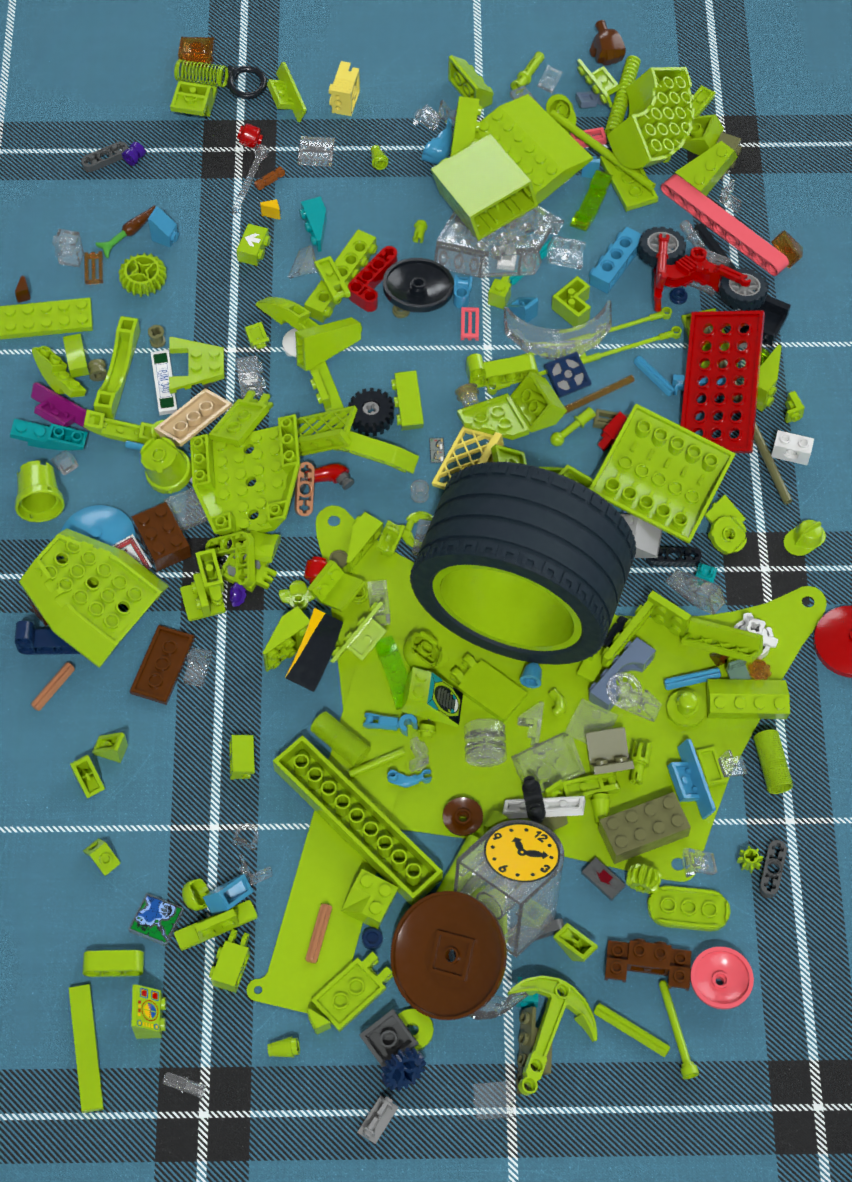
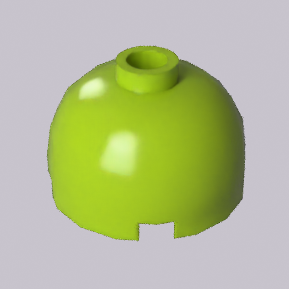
M424 631L420 633L415 632L411 635L403 647V655L407 664L412 668L415 667L426 671L437 666L442 660V650H438L437 640Z

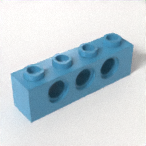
M627 226L623 232L620 231L614 244L611 243L605 256L602 255L596 268L593 267L591 269L589 285L608 294L638 254L639 240L642 234Z

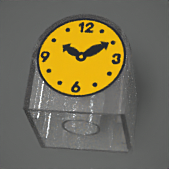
M510 820L492 827L457 858L454 891L477 898L492 911L503 930L507 952L516 958L552 924L556 916L564 864L563 845L554 832L539 823L528 820Z

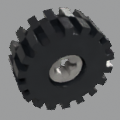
M370 388V391L362 389L361 394L358 391L355 393V397H351L348 407L355 405L358 409L352 424L354 430L358 428V433L362 434V432H365V436H369V433L377 436V432L381 435L384 433V429L387 431L390 429L394 419V403H392V398L388 397L386 392L381 394L380 389H377V392L374 391V388ZM374 409V411L368 413V410Z

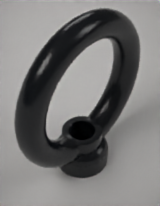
M232 65L227 67V86L233 95L242 99H253L265 91L267 79L258 68L253 66L235 68ZM249 72L255 74L260 79V86L255 91L242 92L234 86V80L238 78L240 73Z

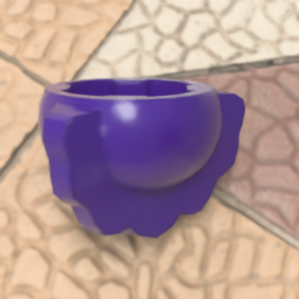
M237 582L230 589V602L233 607L240 606L246 598L245 587Z

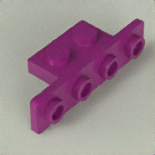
M38 382L33 384L31 398L41 403L35 407V414L53 424L68 427L73 423L81 427L84 426L85 409Z

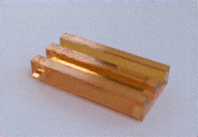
M98 251V254H95V252H91V254L84 252L85 284L103 283L102 251ZM89 259H92V280H89ZM95 259H99V279H96Z

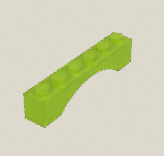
M120 316L109 370L102 386L97 392L93 405L96 412L105 413V418L115 419L140 335V326L137 318Z

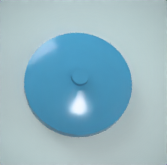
M106 505L89 506L77 511L69 517L61 530L63 531L67 528L111 546L130 536H133L136 541L135 529L130 518L119 509Z

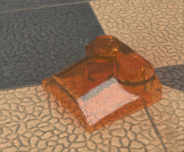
M181 37L178 59L204 64L208 63V65L212 64L214 37Z

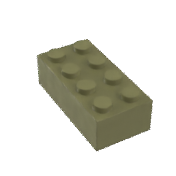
M674 792L600 819L598 825L599 833L614 864L688 837L691 829Z

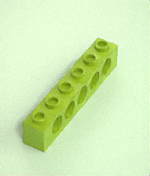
M359 229L334 262L347 287L349 282L368 264L369 258L376 253L378 248L376 237ZM321 280L304 303V308L311 312V318L324 323L327 318H330L334 307L340 304L342 298L334 303L325 284Z

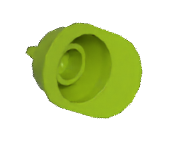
M563 94L552 95L546 103L547 113L550 114L552 110H556L576 125L577 119L573 104Z
M805 520L789 531L784 538L785 549L792 555L804 556L819 547L826 538L821 522Z

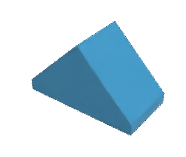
M592 156L593 160L582 168L581 177L598 178L600 156Z
M518 297L507 305L506 308L525 325L538 315L539 300L535 297Z

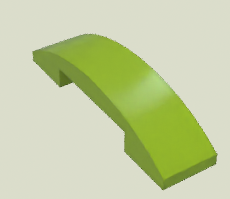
M86 410L83 427L98 435L118 441H132L142 444L152 439L150 431L153 424L141 422L140 425L105 418V413Z

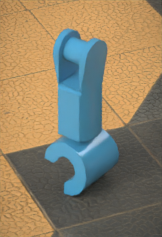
M365 713L364 715L366 720L363 723V727L368 729L397 731L400 728L401 733L407 737L408 730L406 725H412L414 729L418 730L417 719L412 714H405L400 720L399 717Z

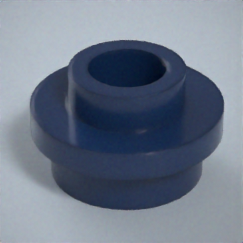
M677 287L671 291L670 300L674 304H683L687 301L688 295L685 289Z

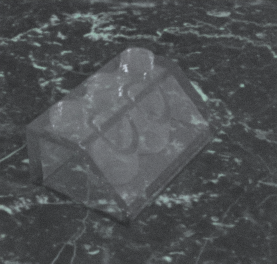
M565 732L511 756L517 774L523 784L525 777L533 776L539 782L542 793L560 779L567 781L585 773L574 740Z

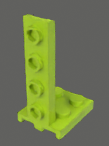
M652 590L648 595L646 603L643 606L639 605L636 609L634 618L627 620L623 632L616 634L611 647L604 649L601 655L603 657L602 665L606 668L612 665L615 657L623 651L627 643L631 641L649 616L657 624L669 628L673 634L684 637L688 633L691 615Z

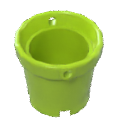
M166 437L156 440L152 438L144 443L140 451V460L145 468L147 482L153 490L162 494H172L183 489L192 478L191 459L186 453L178 449Z
M30 461L20 467V472L18 473L17 471L16 514L23 520L38 523L50 521L58 517L63 512L65 503L62 493L58 490L54 468L47 462L46 465H41L40 461Z

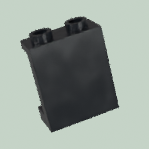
M768 295L764 304H761V307L758 309L754 308L752 311L763 310L765 312L762 344L772 347L789 315L791 305ZM749 326L741 327L740 333H746L749 330Z

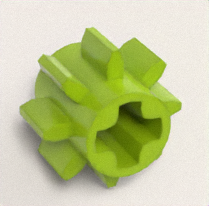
M748 846L746 851L740 850L739 855L741 857L737 859V863H741L742 871L745 869L752 873L754 868L760 869L761 864L759 862L763 860V856H759L758 848L755 850Z

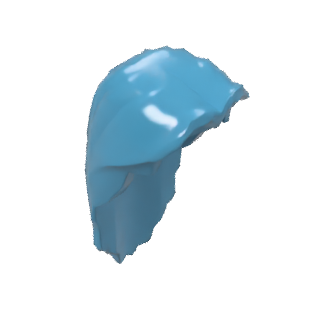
M450 118L447 119L445 129L425 145L422 160L431 164H438L441 160L448 158L453 139V123Z

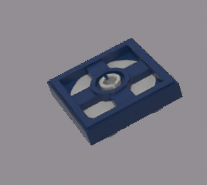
M577 351L544 364V369L558 398L592 385Z

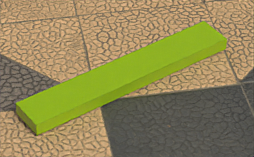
M90 984L69 987L82 1113L104 1110Z

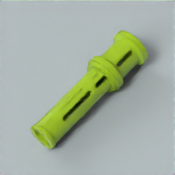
M537 51L526 68L520 71L517 79L510 84L511 89L515 93H523L525 86L531 82V76L545 59L542 52Z

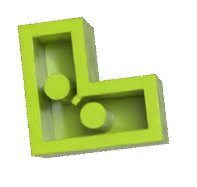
M576 276L552 296L551 309L574 328H580L590 318L591 306L585 302L589 299L590 286Z

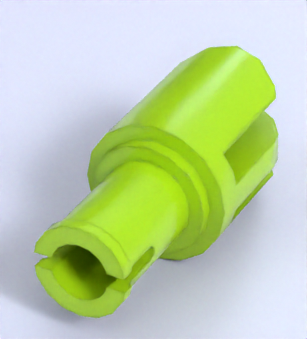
M633 741L630 759L634 763L630 779L631 784L636 785V781H638L637 785H642L644 769L649 767L652 743H647L644 758L645 743L639 742L636 756L637 742Z

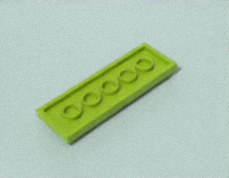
M91 298L0 306V340L93 331Z

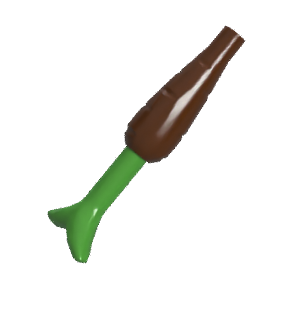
M153 205L145 212L126 222L122 226V231L110 241L95 243L98 248L103 249L106 258H109L113 246L126 236H133L142 228L156 206Z

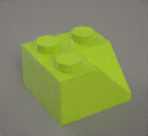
M361 869L341 912L373 928L379 929L397 895L399 887Z

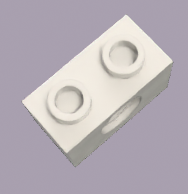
M778 430L771 456L785 461L808 465L814 438Z

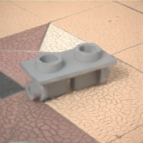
M380 1096L357 1133L376 1144L399 1107L393 1104V1100L389 1097L383 1098Z

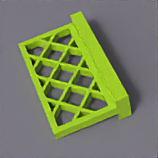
M356 406L297 418L298 436L300 435L298 438L300 456L350 446L351 440L348 435L358 410Z

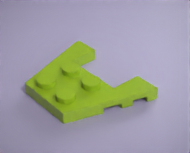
M169 337L170 354L188 353V376L169 377L170 394L176 393V390L182 388L185 390L191 389L192 385L199 383L205 385L224 379V347Z

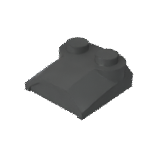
M394 1009L359 1035L382 1067L387 1065L385 1063L386 1060H391L392 1054H398V1050L401 1049L402 1052L406 1048L412 1050L419 1044Z

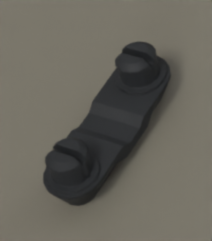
M527 776L524 778V784L522 785L527 815L532 822L540 824L546 815L540 784L533 776Z

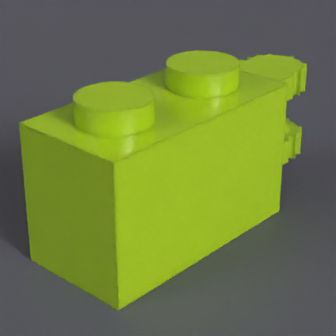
M213 548L195 553L206 595H210L214 606H220L223 604L222 592L225 590L215 550Z
M232 929L228 941H225L223 947L220 946L217 951L216 958L218 961L216 966H212L209 978H211L212 986L237 992L250 957L249 948L246 947L250 934L244 933L241 943L238 945L234 943L237 938V930Z

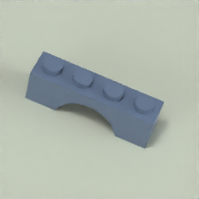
M638 637L633 642H628L624 648V653L621 656L617 655L612 662V667L610 669L606 668L600 676V681L598 683L594 682L589 688V701L608 714L620 698L621 691L616 683L617 678L628 671L643 672L653 661L656 650Z

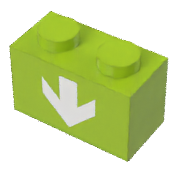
M248 223L236 250L239 262L258 266L260 260L264 258L266 246L268 247L271 241L268 228Z

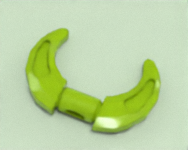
M418 511L411 513L406 518L407 523L402 539L408 546L420 549L422 543L414 539L411 532L414 523L421 520L432 521L433 516L427 512Z

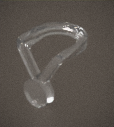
M249 823L240 825L236 829L231 843L255 850L259 840L258 829ZM243 828H251L255 833L251 845L247 843V840L238 837Z

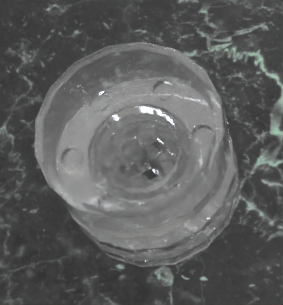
M477 719L464 726V740L467 743L465 745V761L468 764L490 767L505 762L507 759L506 743H504L506 732L503 722L495 719Z

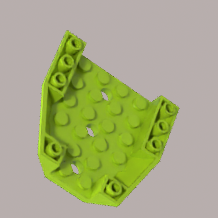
M296 414L278 418V426L253 431L241 446L212 441L208 434L195 436L190 439L193 488L214 534L228 535L240 531L250 533L251 530L260 533L275 531L287 518L300 468ZM248 448H254L250 454H246ZM251 480H256L253 486H248ZM253 513H259L256 519H250Z
M67 528L56 535L33 561L19 581L51 630L99 668L110 657L116 646L150 606L169 587L125 551ZM63 556L67 562L61 564L57 561L56 557ZM87 581H95L97 583V587H89ZM120 604L126 605L127 608H128V611H127V612H122V611H120L119 608H118V605H120Z

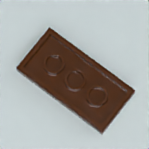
M158 625L132 684L130 694L167 705L193 645L195 636Z

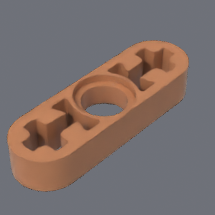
M309 462L300 463L295 483L294 510L299 516H308L313 511L315 470L314 466ZM306 465V468L310 470L306 473V479L310 478V480L300 481V478H304V472H301V468H304ZM302 484L309 486V492L305 495L300 492ZM299 497H309V500H305V506H308V510H305L304 513L299 509L303 505V500H299Z

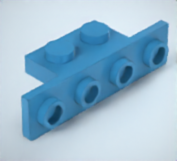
M686 739L677 747L682 762H671L667 767L679 801H696L702 819H706L716 808L691 739Z

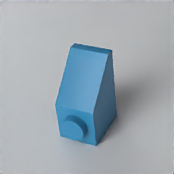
M156 206L148 218L151 239L156 243L171 247L179 237L177 224L163 210Z
M241 874L205 895L203 899L211 914L215 915L231 909L254 891L245 874Z

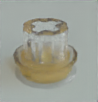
M469 383L456 389L455 395H457V400L463 403L464 408L479 403L477 384Z

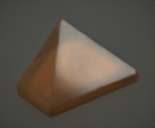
M785 230L772 241L774 247L788 258L789 265L787 268H791L802 258L803 247Z

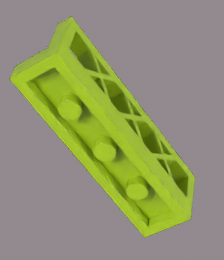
M693 617L690 620L689 633L681 640L683 645L751 663L763 653V635Z

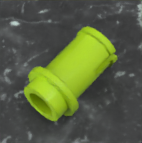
M417 220L414 223L415 231L412 240L418 243L420 239V243H423L425 230H427L428 226L426 221Z

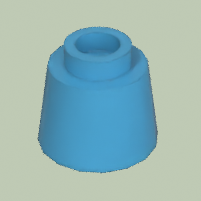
M529 663L523 670L520 682L528 688L540 687L542 669L537 663Z

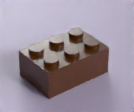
M166 502L131 516L134 529L157 572L191 557L189 544Z

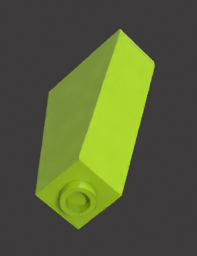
M350 317L296 331L297 366L308 371L360 341L361 323Z

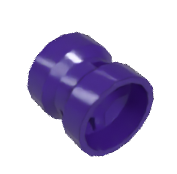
M133 142L129 149L122 153V157L129 165L135 166L138 163V159L146 154V151L140 143Z

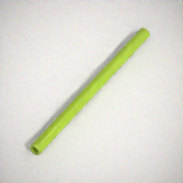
M556 110L550 112L549 115L557 123L648 190L652 191L655 188L656 184L636 169L623 166L612 151Z

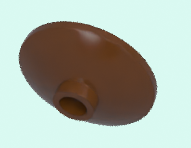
M455 798L445 806L443 822L445 827L455 835H471L482 825L483 811L480 805L470 798ZM465 817L467 820L465 822H461L459 818Z

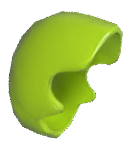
M199 878L184 884L182 898L189 909L199 911L207 908L203 897L210 891L206 883Z

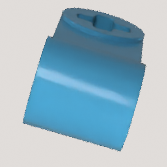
M455 274L453 304L455 307L461 309V307L469 305L473 276L461 277Z

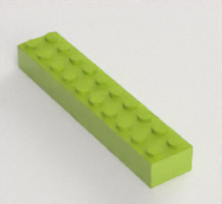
M303 735L273 760L274 771L387 882L399 887L398 893L411 906L425 897L443 880V871Z

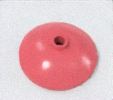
M712 947L703 951L693 962L690 973L691 985L697 997L708 1006L716 1009H732L741 1005L750 995L754 983L753 971L749 962L739 952L727 947ZM716 979H720L723 984L718 985Z

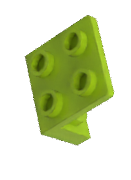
M329 560L307 589L319 603L343 612L357 593L360 592L365 582L345 574L335 561Z

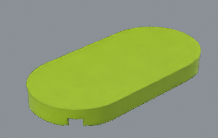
M661 886L656 893H652L649 896L647 903L650 918L663 927L711 932L724 927L730 917V905L727 899L725 900L722 894L714 890Z

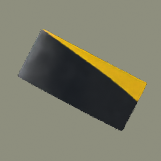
M314 608L301 645L285 678L315 692L331 658L343 622Z

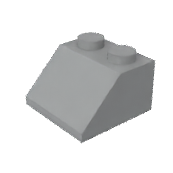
M621 514L635 537L636 554L634 558H658L662 530L632 514Z

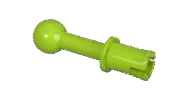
M588 407L580 415L574 416L575 421L564 430L553 433L550 436L551 444L557 447L561 446L564 443L565 437L579 426L584 428V425L596 416L593 409Z

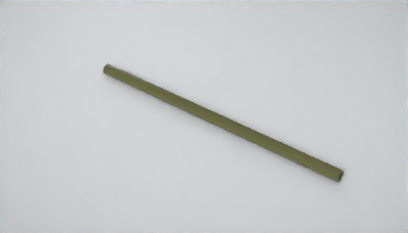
M706 327L704 333H711L713 331L712 327ZM721 361L719 363L720 368H725L728 361ZM742 395L735 397L736 403L741 402L743 399ZM755 421L754 441L783 504H790L792 498Z

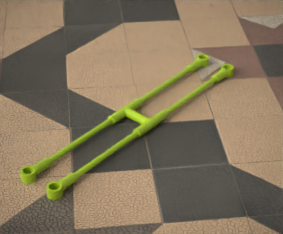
M664 307L662 311L650 314L648 317L560 341L558 344L522 355L530 354L534 356L560 347L565 348L574 345L582 363L586 364L599 360L602 357L654 341H662L669 338L678 339L681 337L682 329L679 326H674L671 331L661 333L646 340L603 353L598 352L586 355L581 345L582 342L643 322L661 318L665 320L670 319L672 309ZM545 370L538 373L540 376L547 374ZM523 380L487 386V393L494 395L498 390L510 387V385L522 382Z

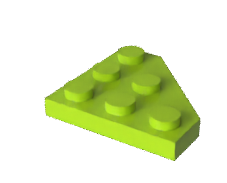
M508 393L457 410V415L465 428L491 435L497 432L502 434L503 438L510 440L529 435V428Z

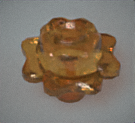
M754 661L748 667L750 676L754 677L755 680H767L772 675L770 665H766L764 661Z

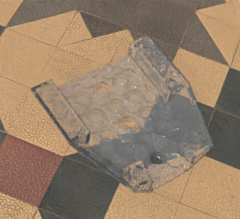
M538 205L478 241L458 215L453 212L437 239L434 261L440 263L449 271L479 278L535 275L542 263L539 252L549 234H558L564 220Z

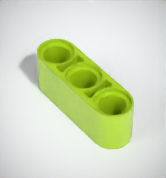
M103 950L84 952L82 971L84 976L116 977L143 975V951Z

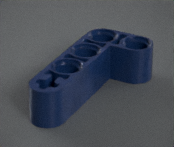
M18 621L16 623L15 645L21 654H81L51 629H35L34 624L29 621Z

